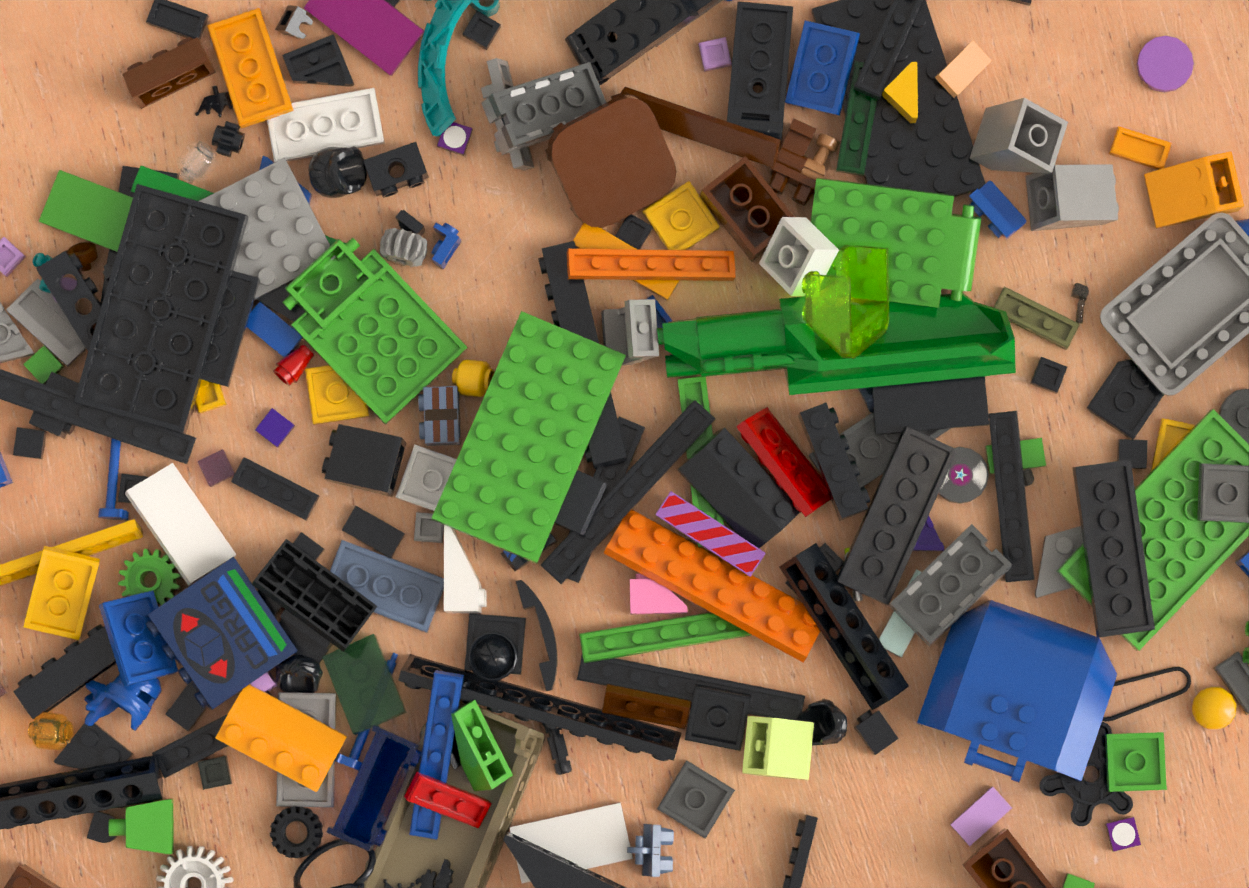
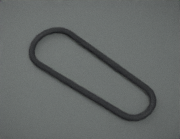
M1171 667L1115 682L1114 686L1173 671H1180L1187 678L1186 686L1183 689L1112 717H1103L1102 721L1116 720L1185 693L1190 688L1191 676L1184 668Z

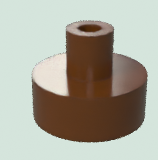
M90 242L78 243L68 249L70 255L75 253L83 265L81 271L90 270L92 268L91 263L98 258L96 246Z

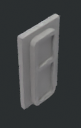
M37 278L6 311L68 367L85 351L86 347L59 304L54 300L52 293L39 289L41 281Z

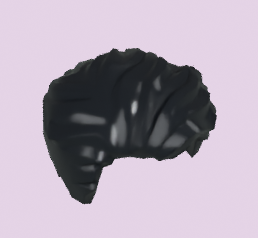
M293 655L275 666L276 686L280 687L284 692L314 693L318 690L323 672L319 663L311 657Z
M822 699L809 704L808 708L801 712L796 720L814 723L812 746L838 743L847 733L846 715L828 699Z

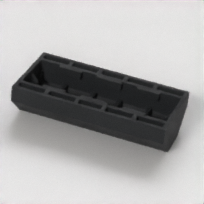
M287 539L252 583L253 586L343 652L377 608V605Z

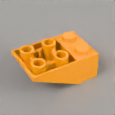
M1232 151L1202 157L1144 174L1156 229L1210 218L1216 213L1223 212L1229 214L1238 212L1244 206Z

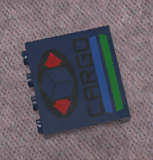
M234 557L146 615L149 620L145 623L148 630L154 637L160 636L165 644L161 647L170 661L173 659L177 661L181 667L177 670L186 684L192 683L197 691L194 697L202 708L207 706L209 710H213L298 651Z

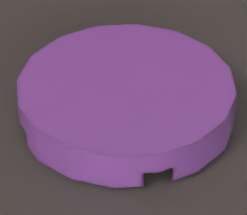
M1161 36L1145 44L1138 55L1136 65L1139 77L1149 88L1165 93L1175 91L1186 83L1192 74L1194 62L1192 53L1185 43L1174 37Z

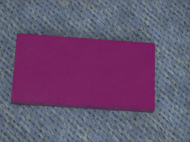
M309 0L304 7L305 10L391 76L424 33L421 27L386 0Z

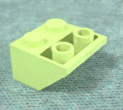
M748 716L742 773L809 780L814 723Z

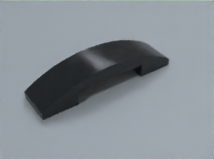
M519 580L516 581L523 609L535 607L550 661L539 663L544 685L548 692L554 688L558 667V651L554 630L541 601L527 584Z

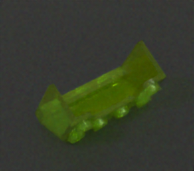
M844 245L839 249L832 263L833 269L836 270V276L820 275L818 271H809L802 280V292L805 293V305L802 312L803 320L806 321L807 326L842 358L855 359L887 331L889 324L888 248Z

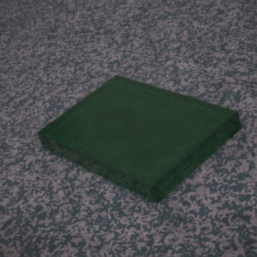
M375 634L349 644L344 652L338 649L323 656L354 735L407 713Z

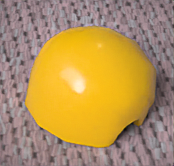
M1208 687L1201 690L1193 699L1192 713L1196 722L1204 728L1221 729L1228 726L1235 718L1237 704L1233 695L1224 688Z

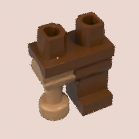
M793 118L777 155L776 164L771 169L770 175L772 176L769 186L775 193L781 195L787 183L797 187L792 200L805 206L815 193L816 178H824V166L829 153L836 152L840 142L829 135L820 133L816 141L819 149L813 159L806 157L805 154L813 140L816 128Z

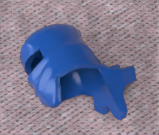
M119 673L114 681L107 685L94 680L90 681L85 686L92 692L84 699L88 703L86 710L90 711L85 718V725L92 726L100 718L112 713L119 707L130 713L131 730L136 731L143 723V720L147 718L154 701L157 700L162 691L159 679L156 678L124 687Z

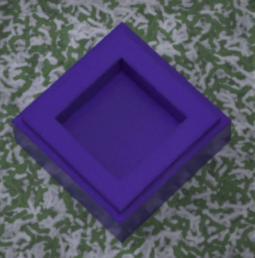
M272 408L255 431L276 447H279L295 425Z

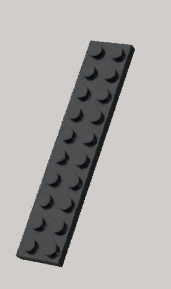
M412 654L409 655L400 671L398 681L404 682L405 686L412 689L425 688L428 690H432L435 670L461 674L464 677L460 702L464 704L476 700L477 704L487 706V709L491 712L503 713L504 711L514 714L515 718L522 721H530L532 719L542 722L544 727L550 729H558L559 727L569 730L570 734L577 737H585L587 735L597 738L598 742L605 745H613L614 743L624 746L629 752L640 753L642 751L652 754L653 758L660 761H668V759L674 761L681 737V732L632 718L602 713V709L502 680L487 681L480 679L473 672Z

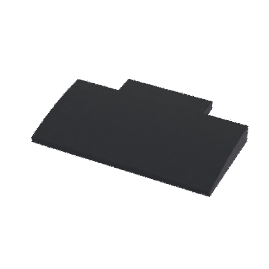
M137 184L74 402L186 434L201 380L226 387L230 385L260 278L233 271L249 218L247 215Z

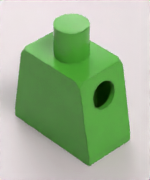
M173 799L126 807V819H109V836H126V848L173 854Z

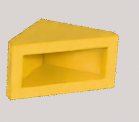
M911 62L882 93V96L910 123H916L918 119L917 62Z

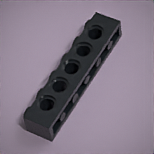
M67 250L36 269L89 351L93 337L92 327L98 320L102 303H100L95 295L98 289L90 277L85 279L80 269L83 267L81 261L75 253L70 255ZM66 274H72L77 279V285L73 290H67L62 285V279ZM81 298L91 301L92 310L89 314H82L78 311L77 303Z
M817 543L779 566L871 710L890 701L909 687L845 586L835 582L838 576Z
M153 755L0 784V830L12 829L27 824H39L43 821L59 818L65 819L86 813H96L112 808H123L128 805L144 802L150 803L163 799V779L156 756Z

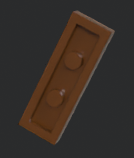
M607 684L602 713L685 729L691 701Z

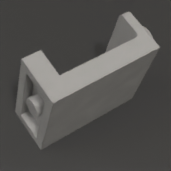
M655 299L624 301L625 307L621 309H605L601 312L604 346L626 355L622 366L633 365L659 356Z

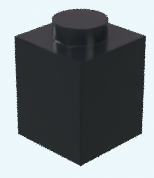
M869 709L856 718L859 724L854 726V728L873 755L878 754L899 739L879 710L872 713Z

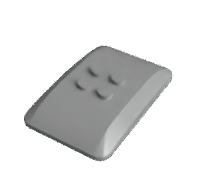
M1221 212L1212 215L1101 311L1100 322L1102 326L1162 394L1171 396L1179 393L1249 333V236L1226 213Z

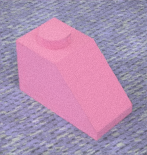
M635 574L636 579H630L631 615L687 613V606L668 588L642 574Z

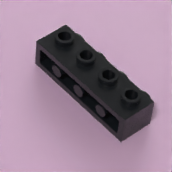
M823 403L800 412L798 417L839 521L866 511L868 509L867 503L871 501L865 486L860 488L856 477L860 476L855 460L849 461L846 450L850 449L844 433L839 435L835 424H838L839 420L833 407L828 408L827 403Z

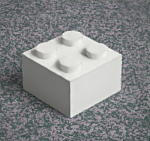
M782 217L759 264L790 296H816L839 249L806 217Z

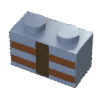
M457 386L423 387V394L418 396L419 411H424V422L419 423L420 439H425L427 446L461 445L459 392Z

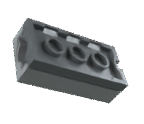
M588 62L492 93L481 104L489 124L495 122L498 131L494 136L502 155L549 140L554 132L553 128L559 123L566 124L606 103L592 65Z
M972 524L890 603V608L929 647L1012 566L997 549L991 552L985 546L988 540Z

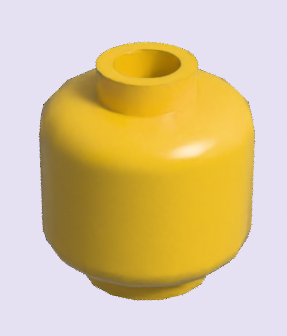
M463 360L458 368L453 370L452 383L457 386L458 392L461 395L484 397L495 370L491 369V366L486 361Z

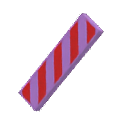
M670 491L655 514L749 577H751L766 554L672 491Z

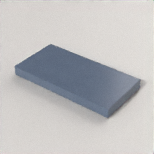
M341 540L330 571L377 605L374 613L428 633L444 591V578Z

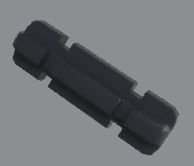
M544 727L545 733H549L547 741L552 760L555 759L556 764H553L555 773L562 775L571 772L570 760L567 761L566 759L568 752L564 735L560 734L559 731L562 728L550 729Z

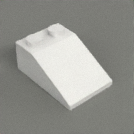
M444 525V612L448 614L482 613V607H487V590L482 589V585L454 529Z

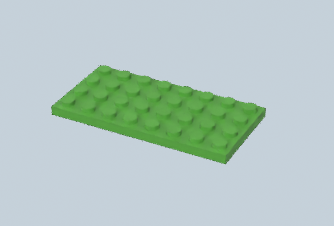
M521 311L431 519L537 564L626 355Z
M1214 409L1210 410L1135 488L1155 630L1121 634L1136 651H1140L1249 536V523L1197 521L1199 464L1249 466V444ZM1082 543L1060 566L1057 572L1092 606L1085 552Z

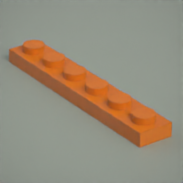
M568 249L567 251L568 279L734 281L736 278L734 251Z

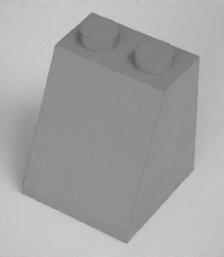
M1026 98L988 107L985 109L970 159L990 170L1052 173L1068 121Z
M1113 164L1054 165L1052 173H1032L1027 175L1026 186L1031 231L1098 226L1118 220L1119 206L1116 201V178L1113 173Z

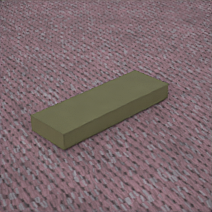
M1005 286L993 307L1006 311L1009 322L1065 350L1068 349L1080 325Z

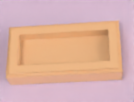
M971 41L935 79L954 98L992 60L974 41Z

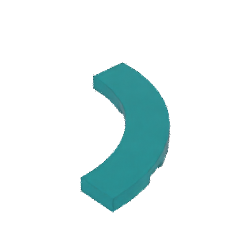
M437 0L435 4L436 10L431 22L427 23L419 52L418 88H421L422 111L432 136L439 137L456 120L446 90V56L454 28L472 0Z

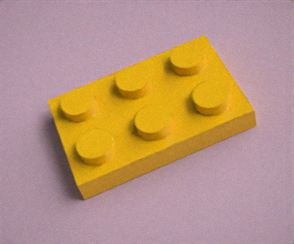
M44 546L23 628L79 640L100 559Z

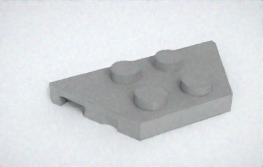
M1081 526L1044 537L1037 588L1035 589L1036 598L1073 588L1057 570L1083 543Z

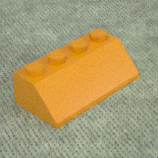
M249 684L242 689L215 738L317 792L347 736Z

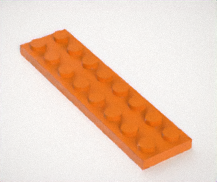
M631 510L623 518L604 551L605 555L803 663L820 633V629L799 600L753 575L749 577L722 558L702 547H698V545L634 510Z

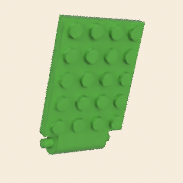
M816 178L811 223L839 249L818 292L939 308L941 290L948 289L952 290L951 300L962 301L963 291L972 290L981 218L974 217V206L966 204L963 205L962 215L952 214L954 195Z
M351 238L346 244L338 239L285 287L289 296L282 303L289 310L298 304L305 311L291 326L386 425L423 391V387H427L468 347L375 249L371 250L360 261L353 254L360 246L354 238Z

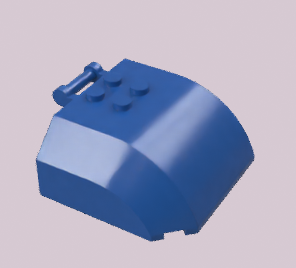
M990 600L965 612L951 625L917 724L938 729L971 741L964 761L965 764L972 766L974 763L1012 777L1011 780L1018 783L1020 782L1026 761L1081 782L1113 690L1117 672L1100 638ZM979 745L1017 757L1016 766L978 753Z

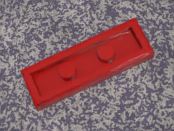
M416 772L404 795V798L409 802L478 829L492 804L485 798Z

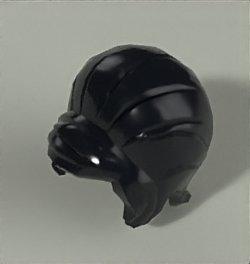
M355 146L350 148L327 147L318 151L312 157L308 168L309 180L313 188L320 195L327 198H339L361 190L367 178L362 152Z

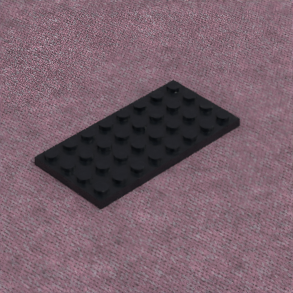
M839 0L813 8L811 11L815 23L860 33L842 105L845 115L855 61L865 63L892 0ZM923 0L885 86L886 88L911 62H917L918 119L916 123H910L881 95L880 100L876 102L864 177L866 183L871 185L941 193L957 197L973 192L977 188L979 190L985 185L979 163L970 159L973 144L957 96L953 98L935 79L947 64L927 2Z

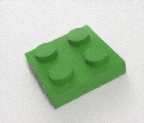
M1164 732L1105 734L1108 792L1167 790Z

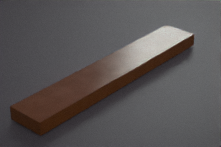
M624 87L621 91L623 95L634 96L646 103L653 112L661 130L742 158L746 156L751 161L771 168L776 164L780 139L628 87Z

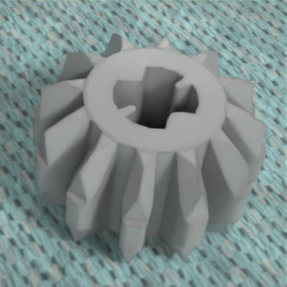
M397 228L387 229L380 241V255L388 261L395 262V264L410 267L420 266L426 257L427 240L419 234L412 233V231Z

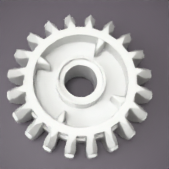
M193 846L187 847V856H185L182 849L177 850L176 855L179 860H176L173 856H168L167 861L171 867L167 865H161L160 867L161 871L167 873L166 876L156 877L157 881L164 882V886L158 888H189L188 881L191 877L200 879L202 883L201 888H227L225 883H231L234 879L233 877L224 878L223 873L231 870L230 866L222 869L219 867L223 863L224 858L219 857L216 861H213L212 859L215 856L214 850H210L207 856H204L205 847L203 846L198 848L197 855H195Z

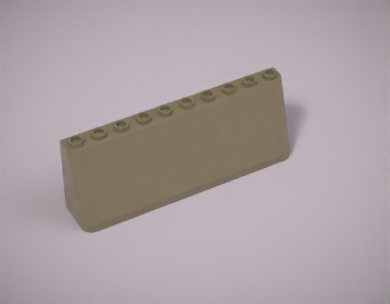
M459 702V709L466 704ZM480 708L513 776L492 790L474 791L462 766L453 769L450 763L447 784L485 798L492 804L479 829L442 814L439 836L436 840L409 835L414 803L404 798L416 772H419L426 729L425 723L420 731L421 740L418 747L409 758L410 766L407 774L399 782V793L396 801L388 809L387 823L377 836V847L375 849L376 864L373 872L364 882V888H384V879L393 888H398V883H401L403 888H407L411 883L415 884L416 880L421 878L422 875H425L427 869H430L431 873L433 871L437 872L438 876L444 859L450 861V868L454 871L452 874L453 882L449 885V888H485L504 843L503 839L509 831V827L542 750L545 739L544 733ZM369 859L366 863L365 870L367 869ZM421 883L415 884L412 888H420Z

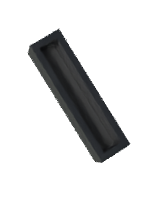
M100 624L87 633L89 638L82 643L75 641L64 649L66 654L58 660L55 657L51 658L41 666L42 671L34 677L32 674H29L17 683L19 688L13 692L32 719L41 718L86 686L87 683L116 664L105 626L103 627Z

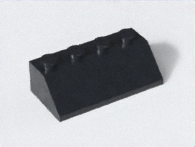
M726 428L715 432L677 469L736 534L757 548L762 547L782 531L800 513L794 507L788 495Z

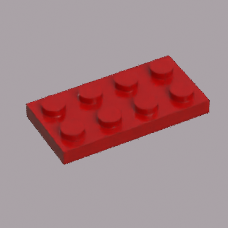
M768 407L747 418L737 426L741 432L742 439L754 449L761 464L770 470L775 477L777 485L786 491L792 499L794 507L799 512H802L805 517L831 500L824 480Z

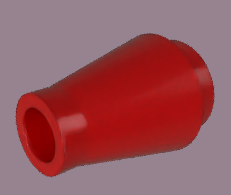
M302 344L294 352L277 362V367L273 372L288 386L293 382L297 383L309 361L314 357V354Z

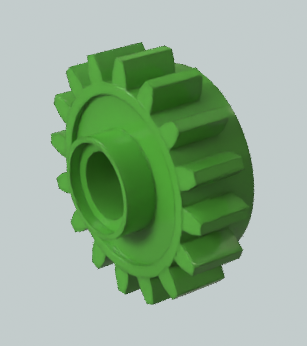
M144 549L143 556L134 552L133 562L124 561L128 569L127 571H119L121 575L125 576V580L118 582V585L126 587V590L122 593L123 597L154 591L157 604L163 605L167 602L168 598L171 599L175 596L173 594L175 589H181V586L176 584V581L182 578V576L175 573L176 567L173 563H169L170 558L167 554L160 558V550L156 549L153 555H151L149 549ZM154 572L157 582L153 587L148 588L144 584V578L148 573Z

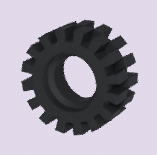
M290 807L284 809L275 816V820L271 823L270 837L273 841L271 843L285 857H305L312 854L321 843L320 841L323 837L322 822L320 823L317 814H314L308 808ZM293 821H300L307 828V837L299 844L290 842L286 837V828Z

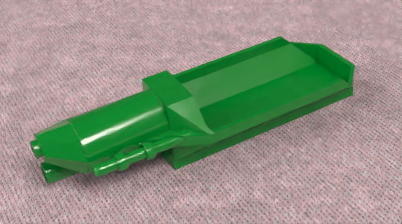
M964 293L962 294V301L951 300V294L941 295L939 308L883 300L810 307L808 296L779 299L780 309L701 316L693 319L663 322L662 328H657L658 345H664L665 350L673 354L665 355L667 378L691 375L709 377L784 369L789 395L1016 373L1015 337L1006 311L974 302Z

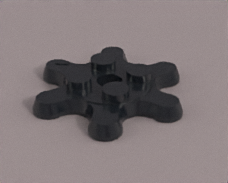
M1102 722L1087 763V766H1094L1098 770V778L1094 782H1088L1084 777L1079 782L1059 772L1047 775L1040 780L1039 787L1044 795L1055 796L1065 793L1071 797L1073 801L1071 820L1077 826L1088 825L1092 819L1093 809L1099 804H1108L1116 813L1122 815L1129 813L1133 808L1132 798L1124 791L1108 792L1105 734H1112V730L1105 722Z

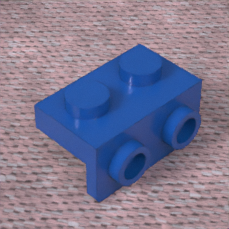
M988 181L979 190L977 188L969 195V199L972 201L969 205L974 206V212L978 217L984 215L990 221L988 228L997 238L1003 236L1007 240L1026 223L1023 215L992 181Z

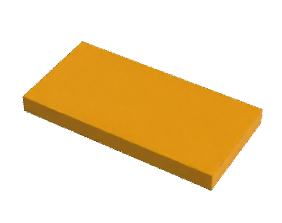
M260 8L207 25L241 129L294 111Z

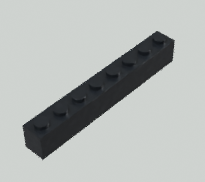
M575 241L542 248L543 257L538 258L541 273H547L550 284H545L548 301L554 300L556 310L551 311L554 325L599 343L584 279H568L567 251L568 249H576ZM611 392L585 451L587 463L593 462L594 469L627 461Z

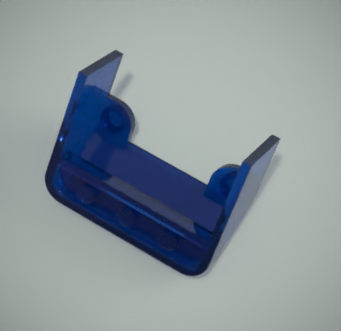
M379 725L373 726L372 731L376 732L337 821L334 826L328 827L326 831L367 851L373 850L375 845L379 847L382 845L387 833L383 827L410 767H416L422 755V751L418 750L420 744Z

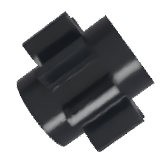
M226 121L224 127L217 125L212 138V145L218 147L216 151L218 154L231 157L232 152H240L245 133L239 132L240 126L238 124Z

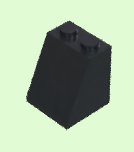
M338 424L337 430H332L329 440V446H332L330 457H325L322 473L325 474L324 479L393 497L406 447L404 439L398 436Z

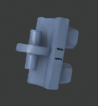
M643 824V836H636L635 847H627V853H635V864L642 865V876L660 877V874L673 871L672 856H660L661 845L673 844L674 831L662 828L661 825Z

